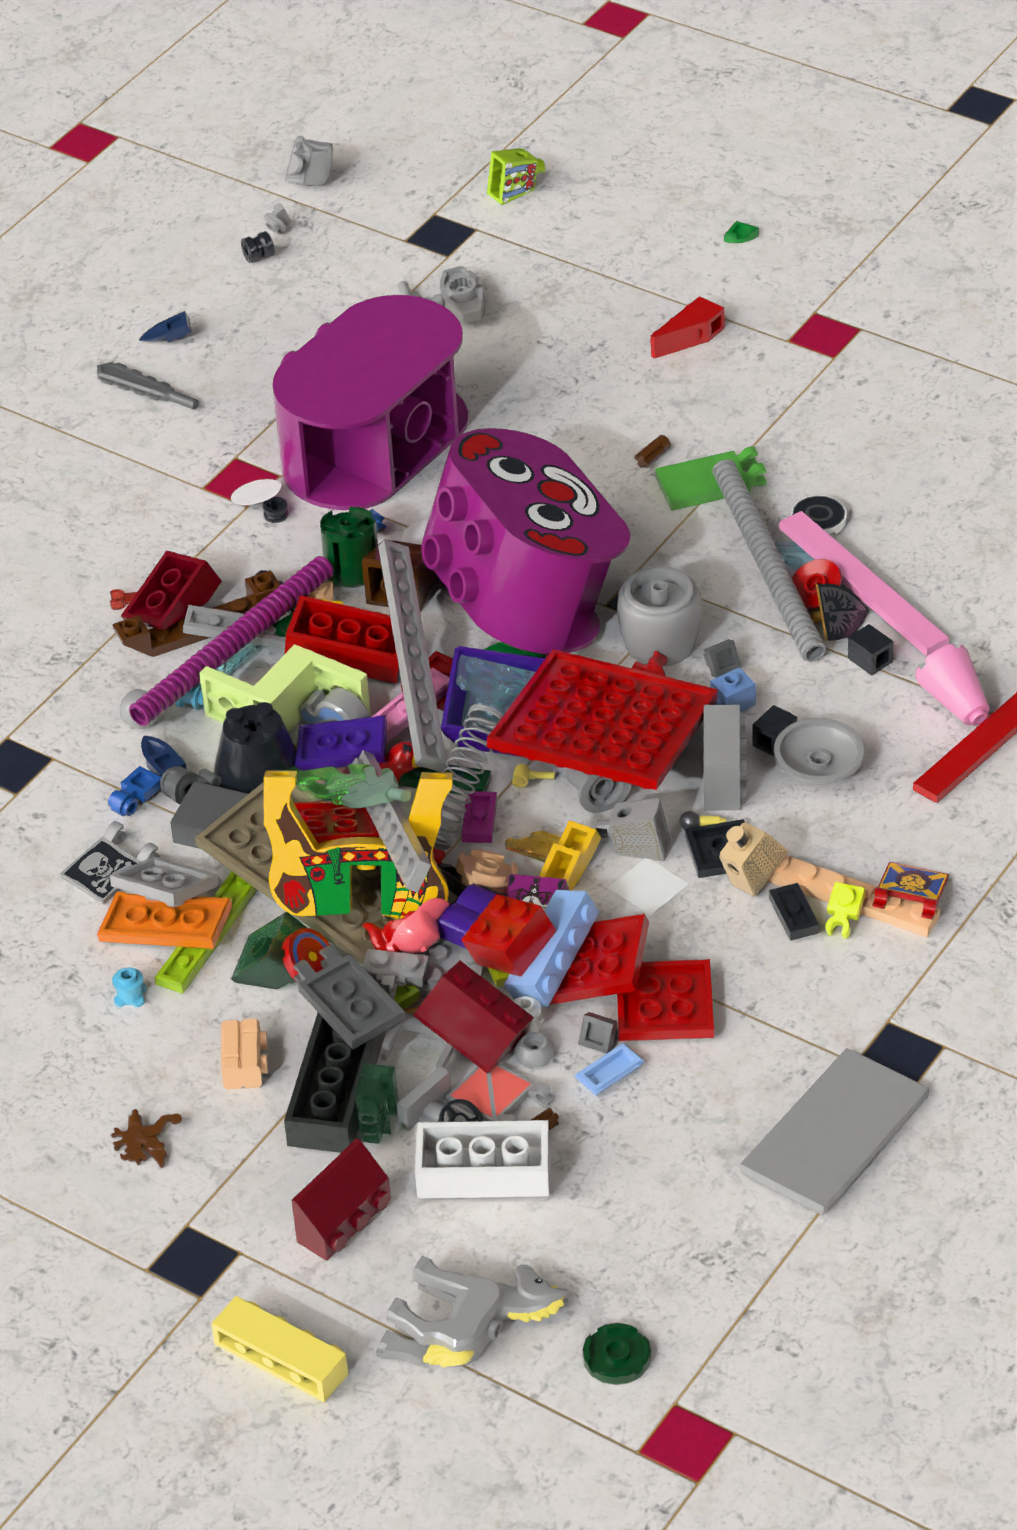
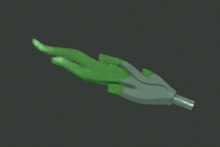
M367 764L348 765L352 774L339 772L332 766L307 771L299 770L295 766L291 768V771H297L298 782L296 786L299 790H307L319 799H331L334 805L363 808L390 803L396 800L408 802L411 799V792L399 788L394 773L387 768L381 770V777H379L372 765ZM314 780H322L325 781L327 784H321Z

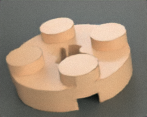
M478 849L471 850L470 855L466 856L465 852L460 853L456 865V870L462 876L461 882L464 885L476 884L478 886L490 887L498 893L508 892L509 875H518L519 869L514 862L511 863V866L504 863L505 857L500 854Z

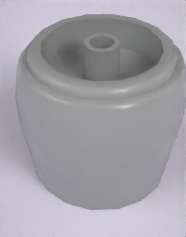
M652 566L641 569L627 578L618 592L617 614L624 643L630 656L640 663L647 664L654 651H659L668 658V662L664 667L674 665L689 657L695 647L701 622V592L695 581L681 570L668 566Z

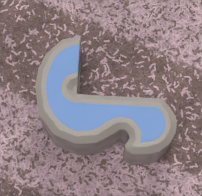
M335 688L327 695L324 694L323 690L318 689L299 706L300 717L308 725L370 717L363 702L352 692L341 688Z

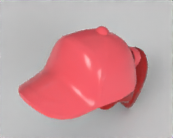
M432 898L423 903L416 911H409L403 918L387 922L383 929L373 923H364L363 928L368 931L375 950L403 951L410 954H418L427 951L439 940L440 932L437 920L450 904L444 899Z

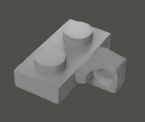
M367 949L362 967L377 983L390 985L391 998L394 1000L398 986L423 987L429 968V956Z

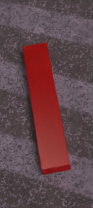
M1017 692L913 782V791L938 803L1017 733Z

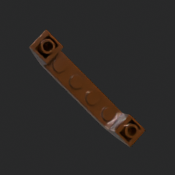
M271 570L246 578L247 596L211 609L245 614L277 589L280 583ZM139 615L112 624L114 631L124 646L151 657H156L211 638L183 633L185 617L164 630L156 628L147 629Z

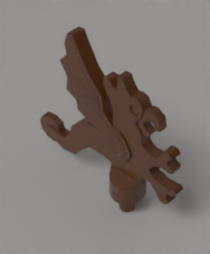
M133 1109L132 1115L128 1117L127 1131H121L115 1127V1133L111 1134L112 1138L123 1137L121 1140L113 1142L114 1150L118 1151L121 1146L126 1145L127 1148L124 1151L127 1154H120L121 1160H129V1162H135L137 1165H140L141 1160H147L146 1155L142 1151L143 1146L145 1147L146 1154L152 1157L160 1168H164V1159L168 1155L164 1150V1143L159 1142L156 1137L163 1132L168 1122L175 1125L182 1122L181 1115L178 1113L166 1114L161 1116L154 1125L142 1127V1117L138 1115L137 1109Z

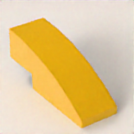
M569 820L559 843H553L539 877L566 879L569 890L572 891L587 868L601 840L597 830Z

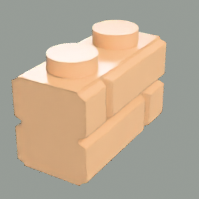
M257 1018L242 1019L241 1022L238 1020H227L221 1023V1071L223 1085L226 1090L241 1089L242 1086L245 1088L260 1087L262 1085V1074H268L267 1054L262 1055V1050H268L267 1031H261L260 1022Z

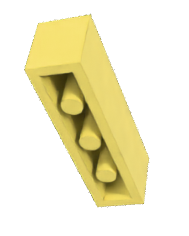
M235 1296L212 1322L215 1345L322 1402H325L348 1375L346 1353L341 1348L321 1341L308 1330H300L289 1324L281 1316H274L262 1310L252 1301L247 1302Z

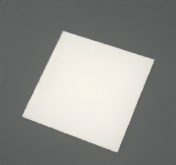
M644 858L608 888L644 912L652 915L687 887L689 883L655 861Z

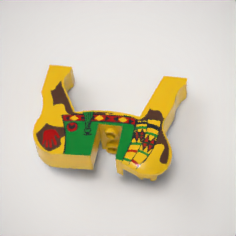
M297 771L265 772L264 826L268 832L273 852V860L269 872V886L274 900L283 910L296 916L350 914L352 906V865H357V868L361 870H372L376 866H381L382 915L400 919L409 911H416L423 903L432 898H441L448 901V885L433 858V847L441 825L442 804L452 789L453 773L422 772L408 821L431 863V867L417 893L406 889L381 838L350 837L317 843L292 801L291 794L296 786Z

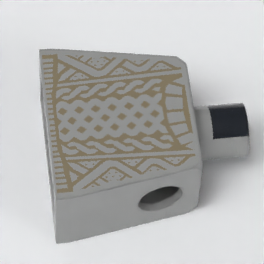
M660 798L617 803L614 805L610 820L598 819L596 822L597 832L601 838H612L615 852L618 855L641 859L646 858L654 861L665 860L671 839Z

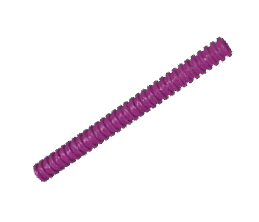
M316 556L301 570L297 571L296 574L292 575L290 579H287L284 584H281L266 598L262 599L261 602L257 603L255 607H252L249 612H246L231 626L227 627L226 630L222 631L220 635H217L208 645H205L196 654L192 655L190 659H187L178 669H175L166 678L162 679L160 683L156 684L154 688H151L141 698L137 699L135 703H132L129 707L132 719L140 726L149 725L157 716H160L201 682L199 673L206 666L215 670L221 667L235 653H238L259 634L268 629L270 625H273L276 620L285 615L287 611L296 606L300 595L307 597L316 588L320 587L322 583H325L327 579L331 578L334 572L331 563L322 556Z

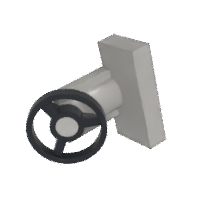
M439 1066L397 1103L399 1125L408 1131L418 1122H477L483 1120L478 1108L468 1100L455 1099L449 1103L444 1101L451 1092L450 1071L442 1066ZM452 1104H463L469 1107L476 1117L469 1118V1116L453 1107Z

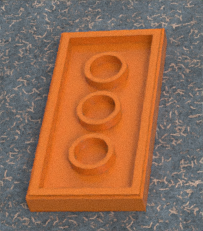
M116 892L97 936L99 942L214 949L233 905L231 898L199 896L186 900L181 906L171 907L158 900H147L144 896L138 894Z

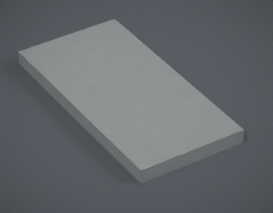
M846 1048L741 1162L740 1173L824 1215L928 1098L929 1088Z

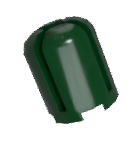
M349 507V512L333 515L331 510L323 515L320 520L323 557L331 563L334 571L333 576L328 580L333 581L334 585L345 588L364 586L362 560L370 551L378 546L376 520L371 517V511L360 507Z

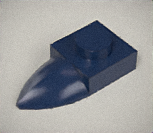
M186 311L178 313L154 325L139 340L159 341L166 339L170 343L174 340L183 339L192 332L190 318Z
M145 735L142 737V753L146 759L147 768L151 772L162 777V774L173 766L187 769L186 763L169 744L152 736Z

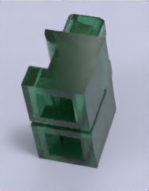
M363 1063L355 1092L361 1141L380 1144L383 1134L391 1135L389 1114L397 1115L399 1097L395 1067Z

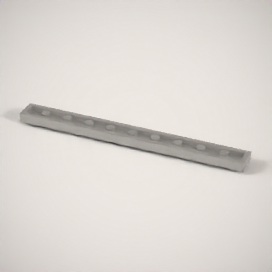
M384 539L378 548L415 764L442 772L447 766L409 547Z
M362 750L360 757L355 758L352 762L350 777L354 785L363 780L366 781V774L363 769L371 765L375 768L379 777L384 774L374 754ZM396 800L390 803L366 807L406 889L418 893L431 867V863L399 802Z

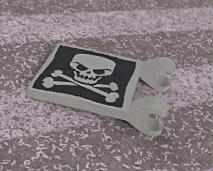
M113 821L106 829L104 835L62 871L60 875L61 878L104 905L116 892L121 890L111 887L110 875L153 856L160 858V855L156 853L158 847L153 843H146L137 858L116 845L126 839V834L122 831L124 828L123 824Z

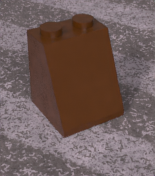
M388 540L409 547L421 612L437 574L433 569H429L425 565L420 544ZM377 546L362 560L366 604L389 607L379 548Z

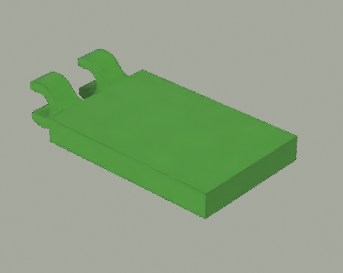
M754 446L746 447L738 455L733 450L655 468V477L671 511L725 499L712 474L714 465L724 459H730L735 462L750 493L752 486L767 484L763 475L766 473L763 463H757L755 458H751L758 456Z

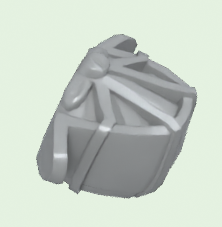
M298 136L294 142L286 179L291 183L302 186L323 185L328 179L332 168L333 144L307 140L303 136Z

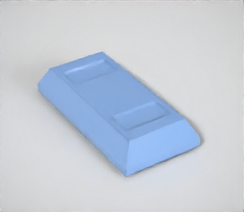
M622 1043L575 1074V1078L597 1096L638 1069L644 1063V1060Z

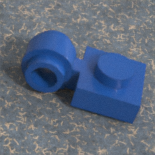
M139 766L121 781L120 791L115 790L112 792L108 799V805L113 812L121 816L133 815L138 806V801L135 799L145 803L161 789V777Z

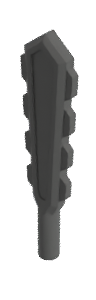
M108 362L97 365V376L102 383L114 384L123 390H133L135 394L141 396L148 395L150 399L156 401H172L193 410L198 407L199 401L197 399L176 392L166 382H158L152 376H144L142 372L135 369L130 370L122 363Z

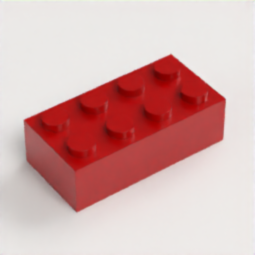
M300 595L286 632L284 655L295 644L351 668L358 669L366 673L368 678L397 683L400 671L390 615Z

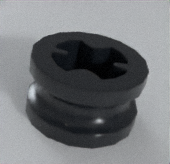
M272 497L263 502V516L267 522L280 523L286 520L288 510L287 502L284 498Z

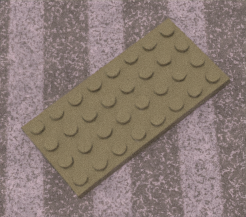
M263 782L195 837V845L276 903L269 886V872L273 860V852L268 832L264 826ZM296 782V786L291 794L293 802L322 801ZM352 865V906L350 914L293 915L311 929L321 933L329 942L347 955H351L361 965H363L367 949L375 950L370 935L363 928V924L373 923L383 929L387 922L396 920L381 914V866H376L372 870H361L357 868V865ZM449 890L448 902L452 905L456 903L459 896Z

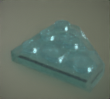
M460 655L456 683L463 691L468 689L477 698L476 704L490 706L504 715L535 672ZM484 711L490 718L495 716L490 712Z

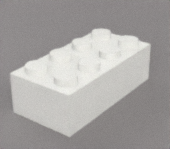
M548 1120L417 1123L415 1160L417 1199L549 1196L550 1144Z

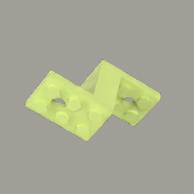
M295 644L254 686L208 666L199 673L205 716L224 723L226 718V712L231 708L267 702L278 712L288 732H290L301 720L299 706L314 691L320 689L327 695L335 688L347 689L355 694L366 706L371 717L366 673Z

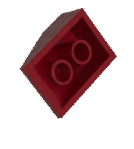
M166 550L121 617L125 620L139 615L146 626L164 630L186 616L188 605L202 607L207 604L222 580L206 560Z

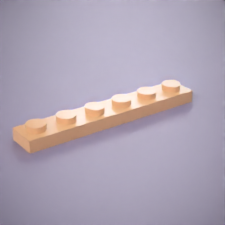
M787 855L767 880V882L779 886L798 883L804 895L829 903L835 882L863 887L866 890V896L860 914L928 937L940 918V908L938 907L933 920L922 918L923 903L888 896L885 909L872 907L875 897L874 890L877 886Z

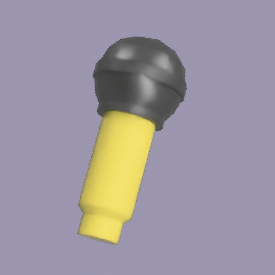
M692 811L684 812L679 819V824L683 830L726 822V818L720 816H699V814Z

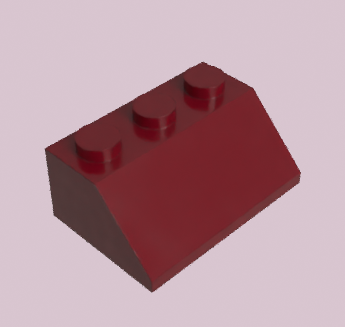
M461 960L440 978L413 1015L487 1074L515 1048L517 1041L527 1033L534 1019L531 1014Z
M356 1138L291 1200L297 1243L326 1261L336 1252H340L347 1244V1241L358 1231H362L369 1220L379 1210H384L391 1200L389 1177L359 1139Z

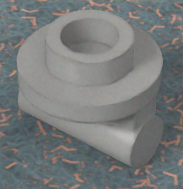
M280 203L273 207L271 213H266L264 216L267 221L265 225L274 233L278 231L284 233L287 229L286 226L291 222L283 205Z

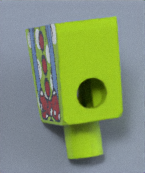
M523 148L491 151L487 194L499 204L504 205L532 192L535 188L536 175L545 172L544 161L541 158L534 157Z

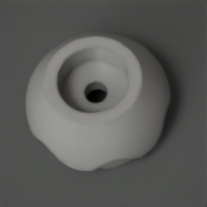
M537 1032L523 1035L517 1041L514 1048L517 1061L530 1069L546 1066L554 1056V1047L550 1039Z

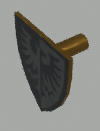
M816 584L820 611L810 613L811 619L814 624L822 622L825 641L848 638L863 624L869 609L855 594L840 585Z

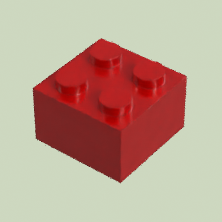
M496 894L462 937L461 941L477 965L521 977L557 930L540 905Z

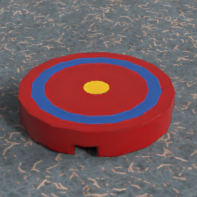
M300 928L289 934L282 945V950L285 949L283 962L289 975L294 980V976L299 973L293 968V965L302 960H306L316 973L324 969L320 963L324 960V957L319 951L329 946L330 943L321 933L311 928Z

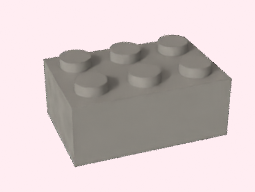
M704 705V811L740 810V798H746V780H740V777H746V758H740V756H746V738H740V735H746V717H740V705Z

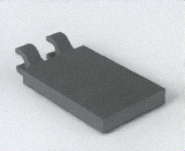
M331 945L319 951L324 957V960L320 962L324 968L323 970L316 973L306 960L293 965V968L299 973L294 976L298 983L299 993L352 1049L405 1020V1011L351 955L341 958Z

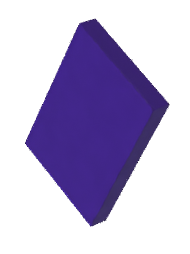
M386 715L299 726L295 759L297 772L351 766L354 759L360 757L362 750L374 754L378 763L385 762L388 725Z

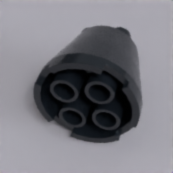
M261 702L257 705L231 708L226 712L214 764V773L222 779L218 787L249 794L264 782L266 771H297L295 767L296 747L281 716L273 709L270 703Z

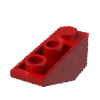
M701 296L697 297L677 315L670 318L662 327L653 332L650 338L651 357L659 358L709 342L725 329V307Z

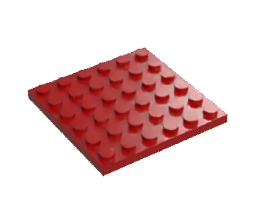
M552 649L488 735L486 748L498 750L505 754L510 753L526 757L532 761L553 764L560 768L581 771L587 775H597L609 778L615 782H625L643 789L657 791L704 720V705H714L716 702L718 689Z

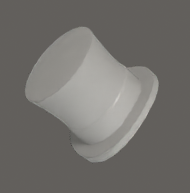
M569 768L566 770L567 780L579 790V802L588 812L601 813L613 809L615 804L626 799L631 790V784L615 782L609 778L587 775L581 771Z

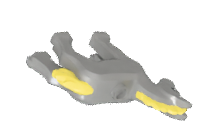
M421 1256L414 1267V1282L419 1283L418 1290L425 1291L452 1303L453 1307L450 1317L447 1320L441 1321L424 1320L410 1310L407 1301L395 1297L388 1309L387 1321L395 1323L396 1328L409 1333L415 1340L401 1338L395 1332L386 1330L380 1340L376 1356L408 1361L416 1366L429 1363L430 1365H441L444 1368L470 1364L480 1357L491 1339H497L503 1320L519 1319L529 1322L530 1319L542 1321L543 1318H549L550 1314H556L568 1304V1299L565 1298L568 1290L559 1289L557 1286H550L546 1280L540 1278L531 1266L525 1264L519 1265L515 1269L514 1278L517 1287H513L488 1278L471 1277L457 1272L444 1271L439 1269L432 1259Z

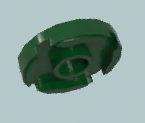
M622 1323L605 1324L597 1328V1332L593 1333L592 1336L590 1333L585 1339L582 1349L584 1366L589 1374L602 1383L613 1385L630 1383L640 1378L648 1369L651 1360V1349L645 1335L643 1337L638 1332V1329L632 1325Z

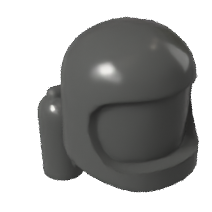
M173 766L162 774L160 788L163 794L173 799L174 802L181 804L193 782L218 787L222 779L219 775L207 769H201L196 774L183 767Z

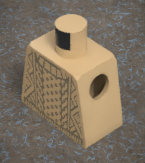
M745 822L740 826H734L729 829L726 835L728 843L720 852L719 857L732 886L755 897L789 851L766 832Z

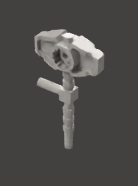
M463 266L443 270L440 280L441 294L425 298L442 306L445 305L462 324L482 320L485 311V297L483 287L479 283V277L472 271H467ZM401 281L398 284L401 295L413 296L408 283Z

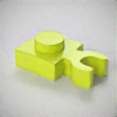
M839 882L834 883L827 906L828 914L833 915L826 923L828 935L832 936L833 929L836 926H842L841 934L843 938L847 939L850 936L849 919H859L866 896L865 888Z

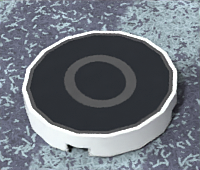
M812 495L802 498L792 507L791 516L802 511L828 534L835 532L836 535L846 526L847 510L844 504L836 498L827 495Z

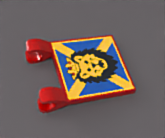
M889 862L878 887L874 890L875 897L872 907L885 909L888 896L916 901L924 905L921 917L933 920L937 905L948 882L949 874Z

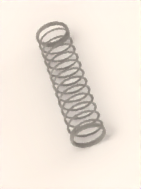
M483 704L471 706L468 712L469 718L463 723L464 729H461L459 732L460 738L455 741L456 748L450 752L452 758L447 760V768L442 771V773H445L446 770H449L455 776L453 780L460 781L473 790L465 791L452 785L453 788L451 790L468 798V801H462L447 794L444 800L458 804L464 811L454 810L442 804V810L459 818V821L450 820L442 816L441 821L452 826L455 831H449L440 827L438 836L444 840L436 838V841L448 845L435 843V849L446 850L451 848L454 840L448 833L458 832V829L452 823L458 824L462 822L461 817L457 813H466L467 810L461 803L467 804L471 802L467 794H472L476 791L471 784L480 782L476 775L484 773V769L480 764H487L489 762L484 754H491L493 752L492 749H490V752L478 750L465 741L466 739L473 740L487 747V741L478 738L469 730L480 731L487 735L491 733V731L480 727L473 721L475 720L485 727L494 729L497 724L480 718L473 712L474 710H483L501 719L503 715L490 706ZM468 721H471L477 728L467 727L466 724ZM466 730L473 738L462 737L463 731ZM462 740L468 747H458V742ZM460 749L475 752L485 758L486 761L482 762L472 759ZM455 750H458L464 757H454L453 753ZM456 759L471 762L477 765L481 771L468 769L456 761ZM453 760L460 767H449V762ZM451 769L467 772L474 776L477 781L464 779Z

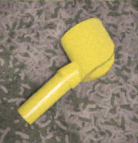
M519 764L514 769L512 784L515 787L522 788L528 784L529 779H554L555 773L533 771L527 765Z

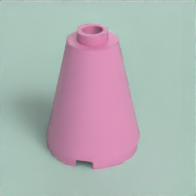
M949 644L937 649L925 659L926 666L922 670L920 667L916 670L915 678L919 685L965 725L976 726L981 724L987 718L989 705L968 650L962 644H960V648H956L954 644Z

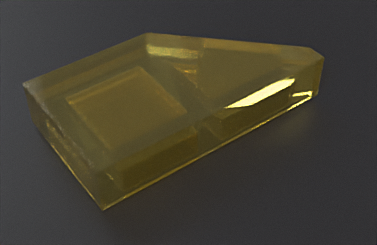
M540 830L530 833L529 837L517 840L513 837L508 838L505 841V848L545 863L553 843L558 844L561 836Z

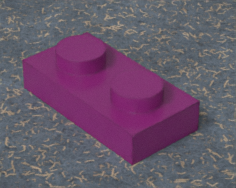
M475 791V793L467 794L471 802L465 804L467 811L464 813L462 842L492 843L497 792Z

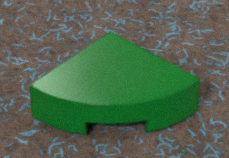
M736 221L724 234V242L737 244L751 241L759 236V228Z

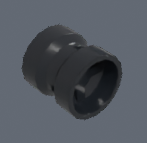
M267 231L258 233L254 238L248 236L241 239L242 252L248 263L257 261L259 257L264 256L267 258L275 254L272 238Z

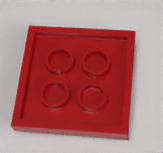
M342 801L293 802L317 843L350 837L379 838V833L366 807L351 808L345 806Z
M646 914L594 922L549 1005L636 991L649 927V920Z
M710 959L642 962L637 990L617 994L619 1041L714 1038Z

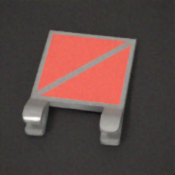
M500 1064L494 1067L488 1074L477 1066L446 1096L448 1102L455 1099L470 1101L478 1108L484 1121H519L518 1117L509 1113L528 1095L541 1107H547L553 1101V1098L548 1095L552 1091L550 1085L535 1083ZM454 1104L460 1107L461 1109L475 1115L469 1107L463 1104Z

